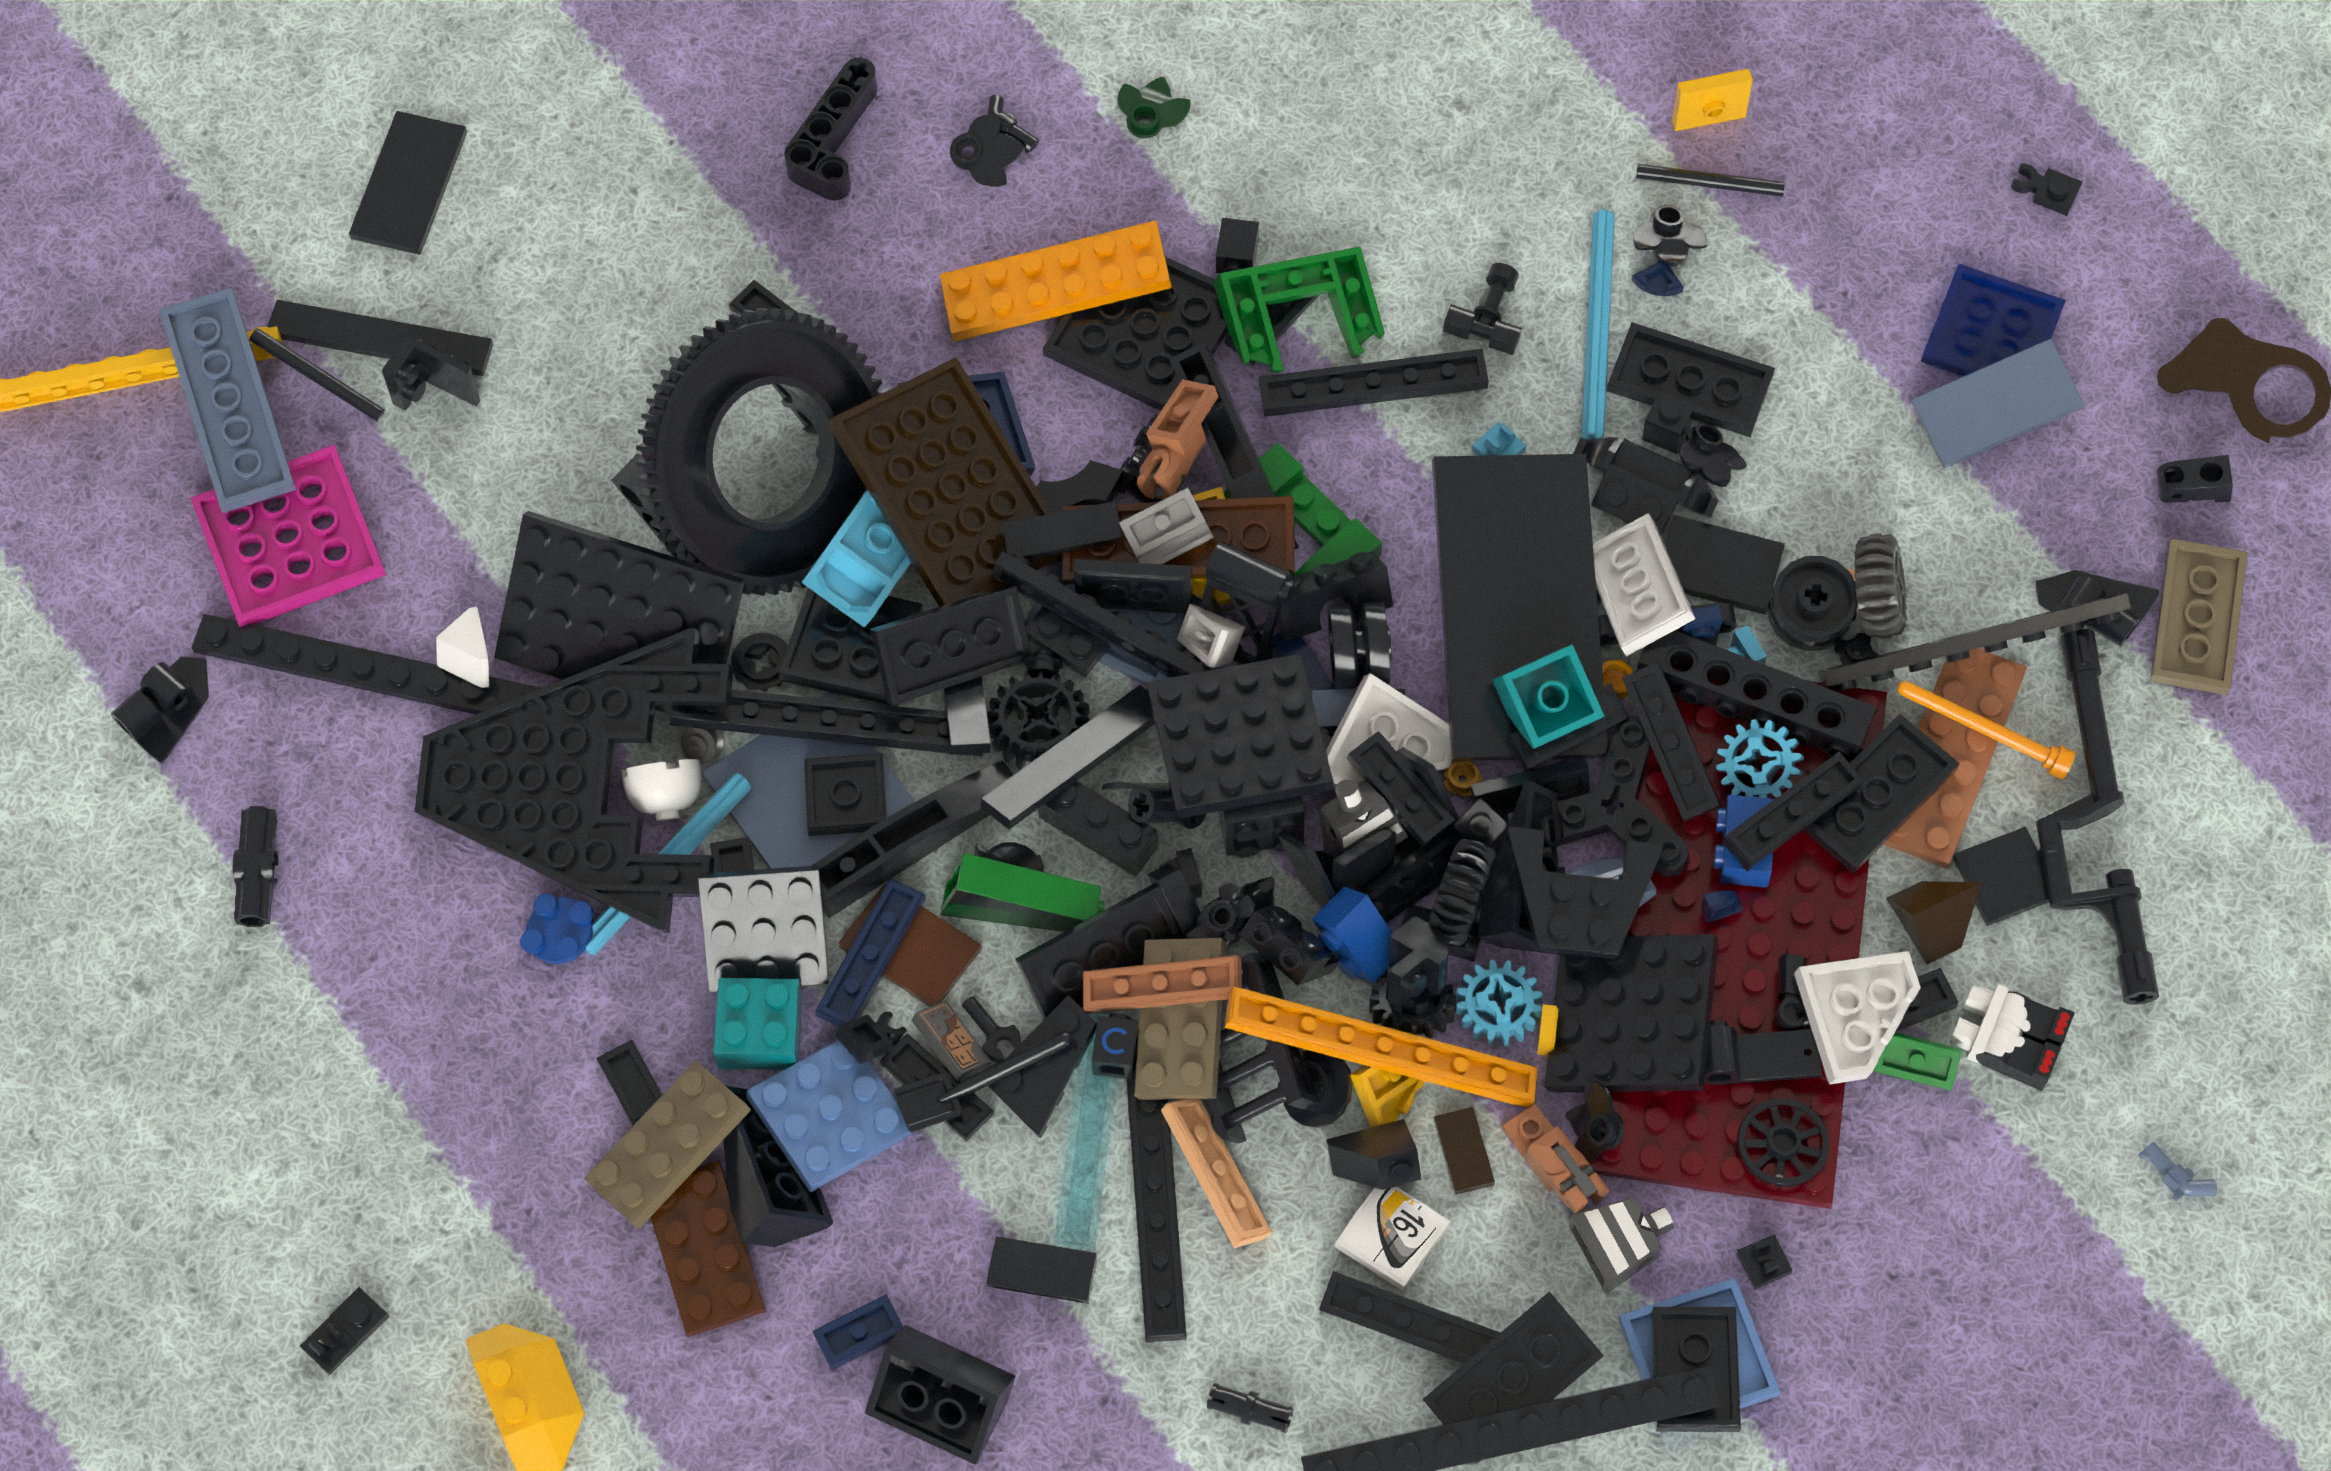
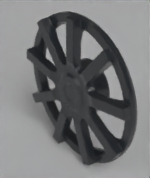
M1772 1099L1755 1106L1744 1117L1737 1137V1149L1748 1172L1778 1188L1809 1182L1824 1166L1830 1147L1828 1131L1818 1114L1805 1104L1790 1099ZM1778 1105L1797 1108L1789 1124H1782ZM1770 1107L1774 1127L1769 1129L1754 1116ZM1803 1112H1805L1815 1121L1817 1126L1799 1133L1795 1127ZM1748 1124L1764 1134L1766 1139L1745 1140ZM1818 1134L1822 1136L1821 1151L1801 1144L1802 1140ZM1746 1148H1766L1767 1153L1753 1163ZM1797 1153L1817 1158L1818 1161L1807 1171L1798 1159ZM1772 1158H1777L1776 1177L1760 1170ZM1787 1159L1791 1161L1800 1176L1783 1178L1784 1165Z

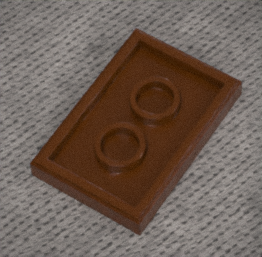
M884 883L838 942L839 948L848 953L886 883ZM921 907L883 976L930 1007L945 999L980 953L982 945L926 908Z

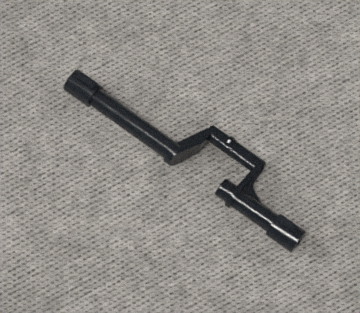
M2079 629L2064 633L2060 637L2067 680L2072 682L2091 794L2036 822L2040 844L2039 856L2043 862L2050 908L2062 910L2092 909L2099 912L2116 934L2119 950L2116 962L2124 1003L2130 1005L2146 1004L2158 999L2159 991L2152 953L2147 951L2138 902L2142 899L2141 891L2135 885L2133 871L2131 869L2110 871L2105 875L2108 888L2072 893L2061 830H2075L2112 814L2125 802L2123 792L2118 790L2098 677L2101 675V667L2095 633L2089 629Z

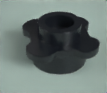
M1858 633L1855 638L1847 641L1840 639L1835 643L1834 647L1835 652L1840 655L1842 664L1879 655L1873 651L1870 645L1871 638L1866 633ZM1859 651L1860 655L1856 656L1853 652Z

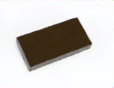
M1473 1107L1434 1116L1433 1121L1455 1195L1494 1186L1495 1180Z

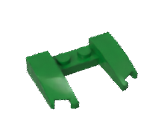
M1361 246L1220 273L1213 283L1228 331L1243 365H1248L1249 360L1270 365V372L1282 373L1284 370L1266 305L1328 294L1337 323L1352 359L1357 358L1364 352L1360 345L1373 334L1378 339L1385 335Z
M1279 443L1275 444L1259 458L1276 497L1293 496L1294 521L1321 546L1295 572L1296 576L1313 571L1314 568L1322 564H1334L1347 560L1359 552L1374 551L1378 557L1381 555L1382 542L1357 518L1351 521L1303 474L1304 467ZM1229 489L1224 492L1225 498L1233 499Z

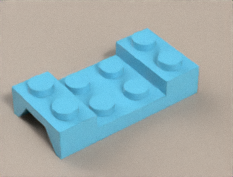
M867 489L801 582L864 628L874 617L911 563V560Z

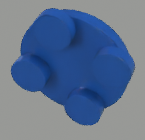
M549 893L539 895L534 901V912L527 922L526 932L523 933L520 939L522 949L549 964H563L575 960L586 950V946L593 936V908L585 901H578L570 897L555 898Z

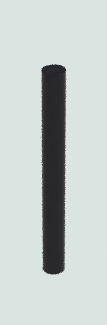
M1638 164L1636 179L1783 197L1785 182L1644 164Z
M256 328L249 339L251 342L371 419L378 422L384 414V408L259 328Z

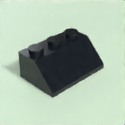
M904 1325L886 1346L865 1414L976 1465L1006 1407L1016 1375Z

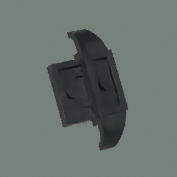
M1580 438L1573 454H1586L1587 464L1606 472L1593 498L1592 507L1627 523H1631L1649 513L1656 524L1660 536H1662L1676 505L1710 518L1719 501L1706 481L1695 470H1690L1684 465L1637 445L1626 438Z

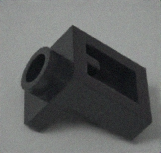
M1478 798L1455 821L1454 828L1466 839L1471 841L1477 840L1489 846L1509 825L1508 814L1499 805L1495 804L1491 807L1482 798Z

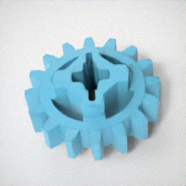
M1756 719L1751 720L1750 730H1746L1738 724L1736 729L1739 735L1736 738L1729 735L1724 737L1726 742L1730 744L1729 748L1718 749L1717 751L1718 754L1725 758L1724 763L1716 765L1718 771L1727 772V776L1721 780L1722 785L1725 787L1735 785L1731 795L1741 796L1743 793H1746L1745 796L1769 799L1771 795H1774L1776 798L1783 794L1781 791L1783 788L1789 789L1794 785L1790 781L1792 776L1798 777L1803 775V772L1795 767V763L1804 760L1802 754L1793 753V749L1799 745L1798 740L1794 738L1786 741L1789 730L1782 727L1777 732H1774L1775 723L1770 720L1766 722L1764 728H1761ZM1765 737L1777 741L1783 751H1770ZM1748 741V747L1741 756H1736L1740 747ZM1760 753L1766 759L1772 760L1762 765L1761 772L1753 766H1748L1752 762L1758 761V754ZM1784 769L1782 776L1772 784V778L1777 771ZM1737 774H1749L1752 776L1755 788L1743 784Z
M1493 959L1490 960L1488 970H1484L1478 964L1475 965L1474 978L1466 974L1463 976L1462 985L1465 988H1457L1456 997L1461 1002L1456 1004V1015H1465L1461 1020L1462 1029L1471 1026L1474 1028L1472 1039L1476 1040L1483 1034L1487 1036V1046H1492L1495 1038H1499L1503 1046L1508 1047L1509 1037L1514 1036L1519 1042H1522L1525 1035L1524 1029L1531 1032L1535 1030L1536 1021L1533 1018H1541L1542 1007L1537 1004L1542 1002L1543 994L1540 991H1533L1537 985L1535 977L1527 980L1524 979L1526 972L1524 966L1520 967L1516 972L1512 971L1511 961L1507 960L1503 968H1497V964ZM1487 983L1486 989L1483 992H1477L1476 996L1473 997L1475 992ZM1495 991H1497L1498 998H1500L1502 1004H1505L1503 1014H1501V1009L1498 1007L1497 1002L1493 1001ZM1525 1010L1519 1019L1511 1023L1510 1019L1515 1013ZM1481 1018H1485V1019H1487L1488 1021H1490V1022L1493 1023V1024H1490V1023L1484 1021V1020L1481 1019Z

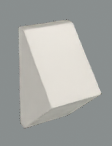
M1190 604L1177 640L1206 665L1216 668L1233 661L1245 626Z
M472 607L466 610L436 637L437 666L478 687L485 688L489 687L488 654L478 608Z

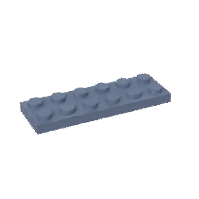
M232 287L159 309L222 513L295 491L296 487Z

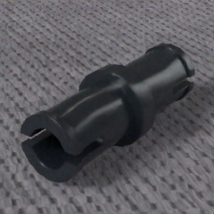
M1214 1383L1210 1390L1209 1396L1212 1398L1207 1400V1409H1214L1241 1418V1423L1247 1425L1255 1422L1287 1433L1291 1424L1289 1417L1293 1416L1294 1407H1287L1259 1398V1393L1253 1391L1246 1394L1220 1386L1217 1383Z

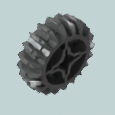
M1882 533L1870 534L1867 537H1860L1855 545L1854 577L1861 625L1864 632L1870 638H1892L1893 635H1901L1906 627L1907 595L1898 541L1892 534L1882 535Z

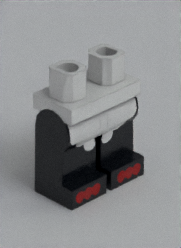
M2000 984L1997 985L1994 992L1973 985L1963 1009L1982 1016L1981 1024L1979 1026L1959 1018L1950 1042L1969 1051L1966 1059L1976 1063L1979 1062L1987 1068L2042 1091L2050 1078L2075 1012L2063 1007H2059L2058 1010L2032 1001L2025 995L2009 991V988Z

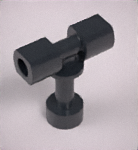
M1504 263L1492 264L1486 277V282L1491 288L1484 306H1477L1474 308V311H1470L1451 304L1442 331L1466 340L1469 334H1473L1490 340L1488 347L1514 355L1522 328L1503 322L1498 308L1505 291L1511 292L1514 290L1519 277L1518 271Z

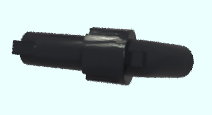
M992 95L989 98L988 115H999V133L1014 137L1025 147L1026 153L1032 152L1039 143V139L1018 126V121L1014 119L1011 113L1003 112L1004 99L1002 96Z

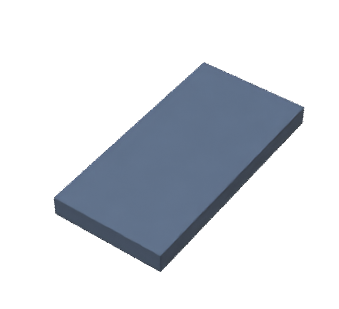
M2052 339L1913 398L1911 402L1943 468L1971 458L2079 411L2084 407V403Z

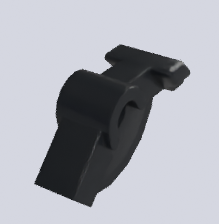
M1006 842L998 844L990 850L985 849L981 844L975 845L974 855L1041 872L1044 871L1041 856L1036 855L1026 845Z

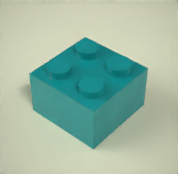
M718 978L714 1057L718 1069L785 1070L799 1062L802 992L799 979Z

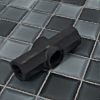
M249 806L248 809L242 810L239 850H235L233 854L232 868L236 884L234 921L237 925L246 927H263L270 924L273 884L278 882V878H274V868L279 865L278 853L275 849L277 813L275 810L265 808L264 806Z

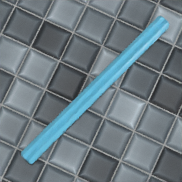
M1599 209L1598 212L1593 214L1582 422L1583 439H1603L1605 430L1615 226L1614 213L1606 211V209Z

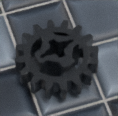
M1381 976L1380 985H1372L1369 1013H1372L1373 1024L1381 1023V1026L1414 1035L1424 1034L1430 1039L1433 1038L1434 1029L1443 1033L1446 1031V1023L1454 1022L1457 997L1453 995V985L1446 984L1439 994L1425 988L1419 996L1413 997L1403 1006L1398 1007L1388 1001V977Z

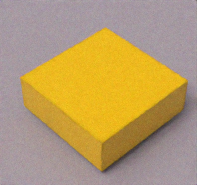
M1543 1004L1537 1055L1548 1056V1052L1554 1050L1559 1010L1555 1005Z

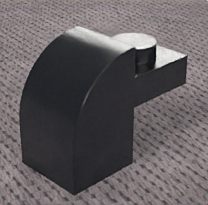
M1416 916L1389 936V967H1391L1388 970L1389 1002L1401 1007L1413 997L1419 996L1425 988L1439 994L1447 983V939L1437 928Z

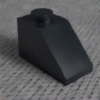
M1404 1119L1326 1139L1330 1167L1334 1176L1381 1190L1422 1180L1417 1148Z

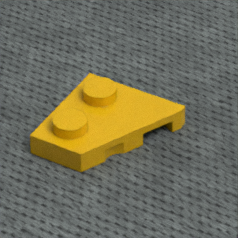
M1366 1065L1361 1066L1350 1074L1371 1128L1394 1122L1400 1114H1407L1414 1102L1415 1093L1425 1083L1423 1080Z

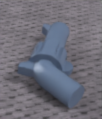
M2155 1142L2139 1153L2140 1158H2148L2163 1175L2161 1180L2174 1193L2173 1199L2175 1201L2182 1196L2216 1195L2217 1184L2214 1179L2192 1180L2194 1172L2189 1168L2184 1169L2180 1164L2175 1165Z

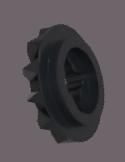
M757 633L744 638L735 647L731 657V666L734 668L733 673L737 682L740 681L749 691L754 688L766 692L768 688L774 686L781 687L783 681H779V669L788 644L780 637L769 633ZM768 652V660L773 667H763L756 674V664L751 659L761 660Z

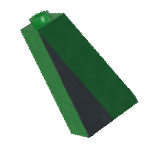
M963 853L946 879L940 915L1065 932L1104 911L1105 902L1099 900L1101 886Z

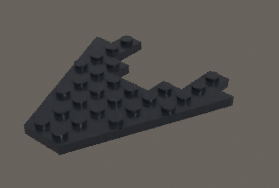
M689 628L423 736L414 812L663 933H670L673 897H700L699 874L714 873L715 859L711 855L640 854L643 819L639 815H606L614 743H651L655 705L730 706L734 668L730 664H697L700 633L695 628Z

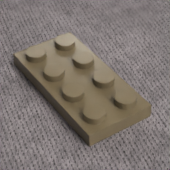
M2170 539L2167 549L2150 682L2223 695L2229 694L2248 552Z
M1222 938L1145 940L1143 965L1223 957L1226 953V942ZM1223 1000L1140 1008L1135 1097L1139 1100L1217 1099Z
M695 1060L584 1177V1180L639 1230L751 1109Z

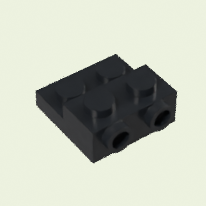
M1273 904L1255 910L1239 934L1297 986L1330 974L1340 961L1317 936L1306 932L1302 928V923L1299 919L1285 909Z

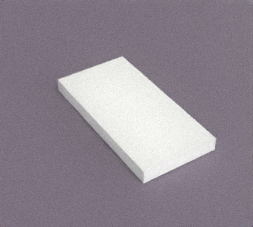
M1649 513L1593 543L1596 588L1619 645L1626 656L1695 619L1656 524Z

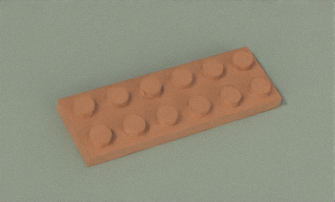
M1979 648L1969 650V658L1947 663L1946 659L1933 693L2004 727L2026 673L2027 666L1990 652L1985 653L1984 650ZM1926 707L1918 729L1958 761L1960 765L1958 770L1883 845L1948 869L1998 741Z

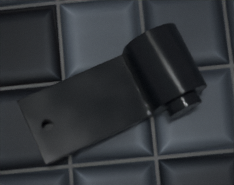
M1713 1020L1710 1023L1705 1084L1723 1085L1822 1077L1821 1057L1812 1029L1737 1035L1735 1028L1728 1026L1725 1021Z

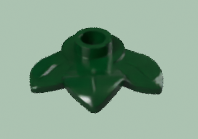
M1164 77L1153 80L1141 90L1131 85L1123 84L1117 97L1120 110L1127 116L1128 130L1138 138H1151L1157 135L1164 127L1178 125L1186 118L1191 106L1189 99H1172L1170 88ZM1141 119H1149L1151 121L1149 124H1140L1138 122Z

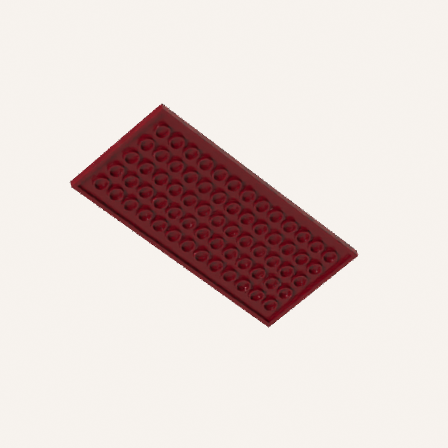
M1682 664L1672 665V668L1679 672L1689 670ZM1711 678L1708 680L1711 684L1716 686H1722L1726 684L1723 680L1719 678ZM1812 682V683H1815V684H1817V685L1822 686V683H1820V682ZM1832 685V686H1828V687H1827V686H1823V687H1825V688H1828V689L1834 691L1833 685ZM1856 687L1837 691L1876 707L1872 724L1860 752L1884 729L1887 692ZM1756 692L1745 693L1752 700L1762 699L1761 695ZM1673 693L1722 806L1720 808L1725 809L1727 797L1731 795L1735 785L1727 787L1722 785L1721 780L1727 776V772L1718 771L1716 765L1724 763L1725 758L1718 754L1717 751L1718 749L1729 748L1730 744L1726 742L1724 737L1729 735L1736 738L1739 735L1736 729L1738 724L1746 730H1750L1751 723L1737 717H1724L1718 714L1714 708L1701 703H1687L1677 694ZM1782 707V709L1786 713H1799V711L1795 707ZM1829 720L1819 721V723L1825 728L1836 727V725ZM1765 737L1770 751H1783L1777 741ZM1748 741L1740 747L1736 756H1741L1748 747ZM1798 745L1793 749V753L1802 754L1804 760L1795 763V767L1802 771L1803 775L1798 777L1792 776L1790 781L1795 785L1831 757L1825 751L1813 746ZM1652 749L1637 801L1684 840L1688 847L1690 862L1683 873L1674 877H1665L1653 871L1651 881L1656 888V895L1637 909L1627 936L1715 934L1719 940L1711 1021L1721 1020L1727 1022L1728 1026L1735 1028L1737 1035L1779 1032L1780 1030L1775 1026L1773 1019L1776 1010L1782 1003L1778 999L1779 957L1785 954L1804 956L1806 958V966L1859 958L1869 859L1853 874L1802 830L1773 852L1772 873L1768 887L1720 883L1721 869L1713 868L1715 845H1722L1721 841L1723 839V832H1716L1718 809L1684 822ZM1760 753L1758 754V761L1752 762L1748 766H1753L1761 772L1762 765L1772 760L1766 759ZM1784 769L1777 771L1772 778V784L1778 781ZM1737 774L1743 784L1755 788L1752 776L1749 774ZM1786 787L1783 788V789L1781 790L1782 793H1784L1785 791H1787L1788 788H1786ZM1771 795L1770 799H1776V797ZM1718 891H1733L1737 893L1743 906V910L1740 913L1709 923L1705 922L1701 912L1705 894ZM1821 1060L1822 1077L1723 1085L1704 1083V1090L1610 1092L1613 1110L1623 1120V1139L1617 1148L1610 1151L1604 1150L1595 1161L1589 1162L1594 1172L1603 1176L1831 1209L1845 1082L1829 1084ZM1772 1099L1795 1100L1810 1107L1822 1119L1829 1135V1153L1822 1169L1809 1182L1778 1188L1748 1172L1737 1149V1137L1744 1117L1758 1104ZM1778 1105L1782 1124L1790 1123L1797 1108ZM1770 1107L1754 1116L1769 1129L1774 1127ZM1803 1112L1795 1128L1801 1133L1816 1127L1817 1124L1808 1114ZM1748 1124L1745 1140L1766 1139L1764 1134ZM1818 1134L1802 1140L1801 1144L1821 1151L1822 1136ZM1746 1148L1753 1163L1767 1153L1766 1148ZM1797 1153L1798 1159L1807 1171L1818 1161L1817 1158ZM1777 1158L1770 1159L1760 1170L1776 1177ZM1787 1159L1784 1165L1783 1178L1800 1176L1791 1161Z

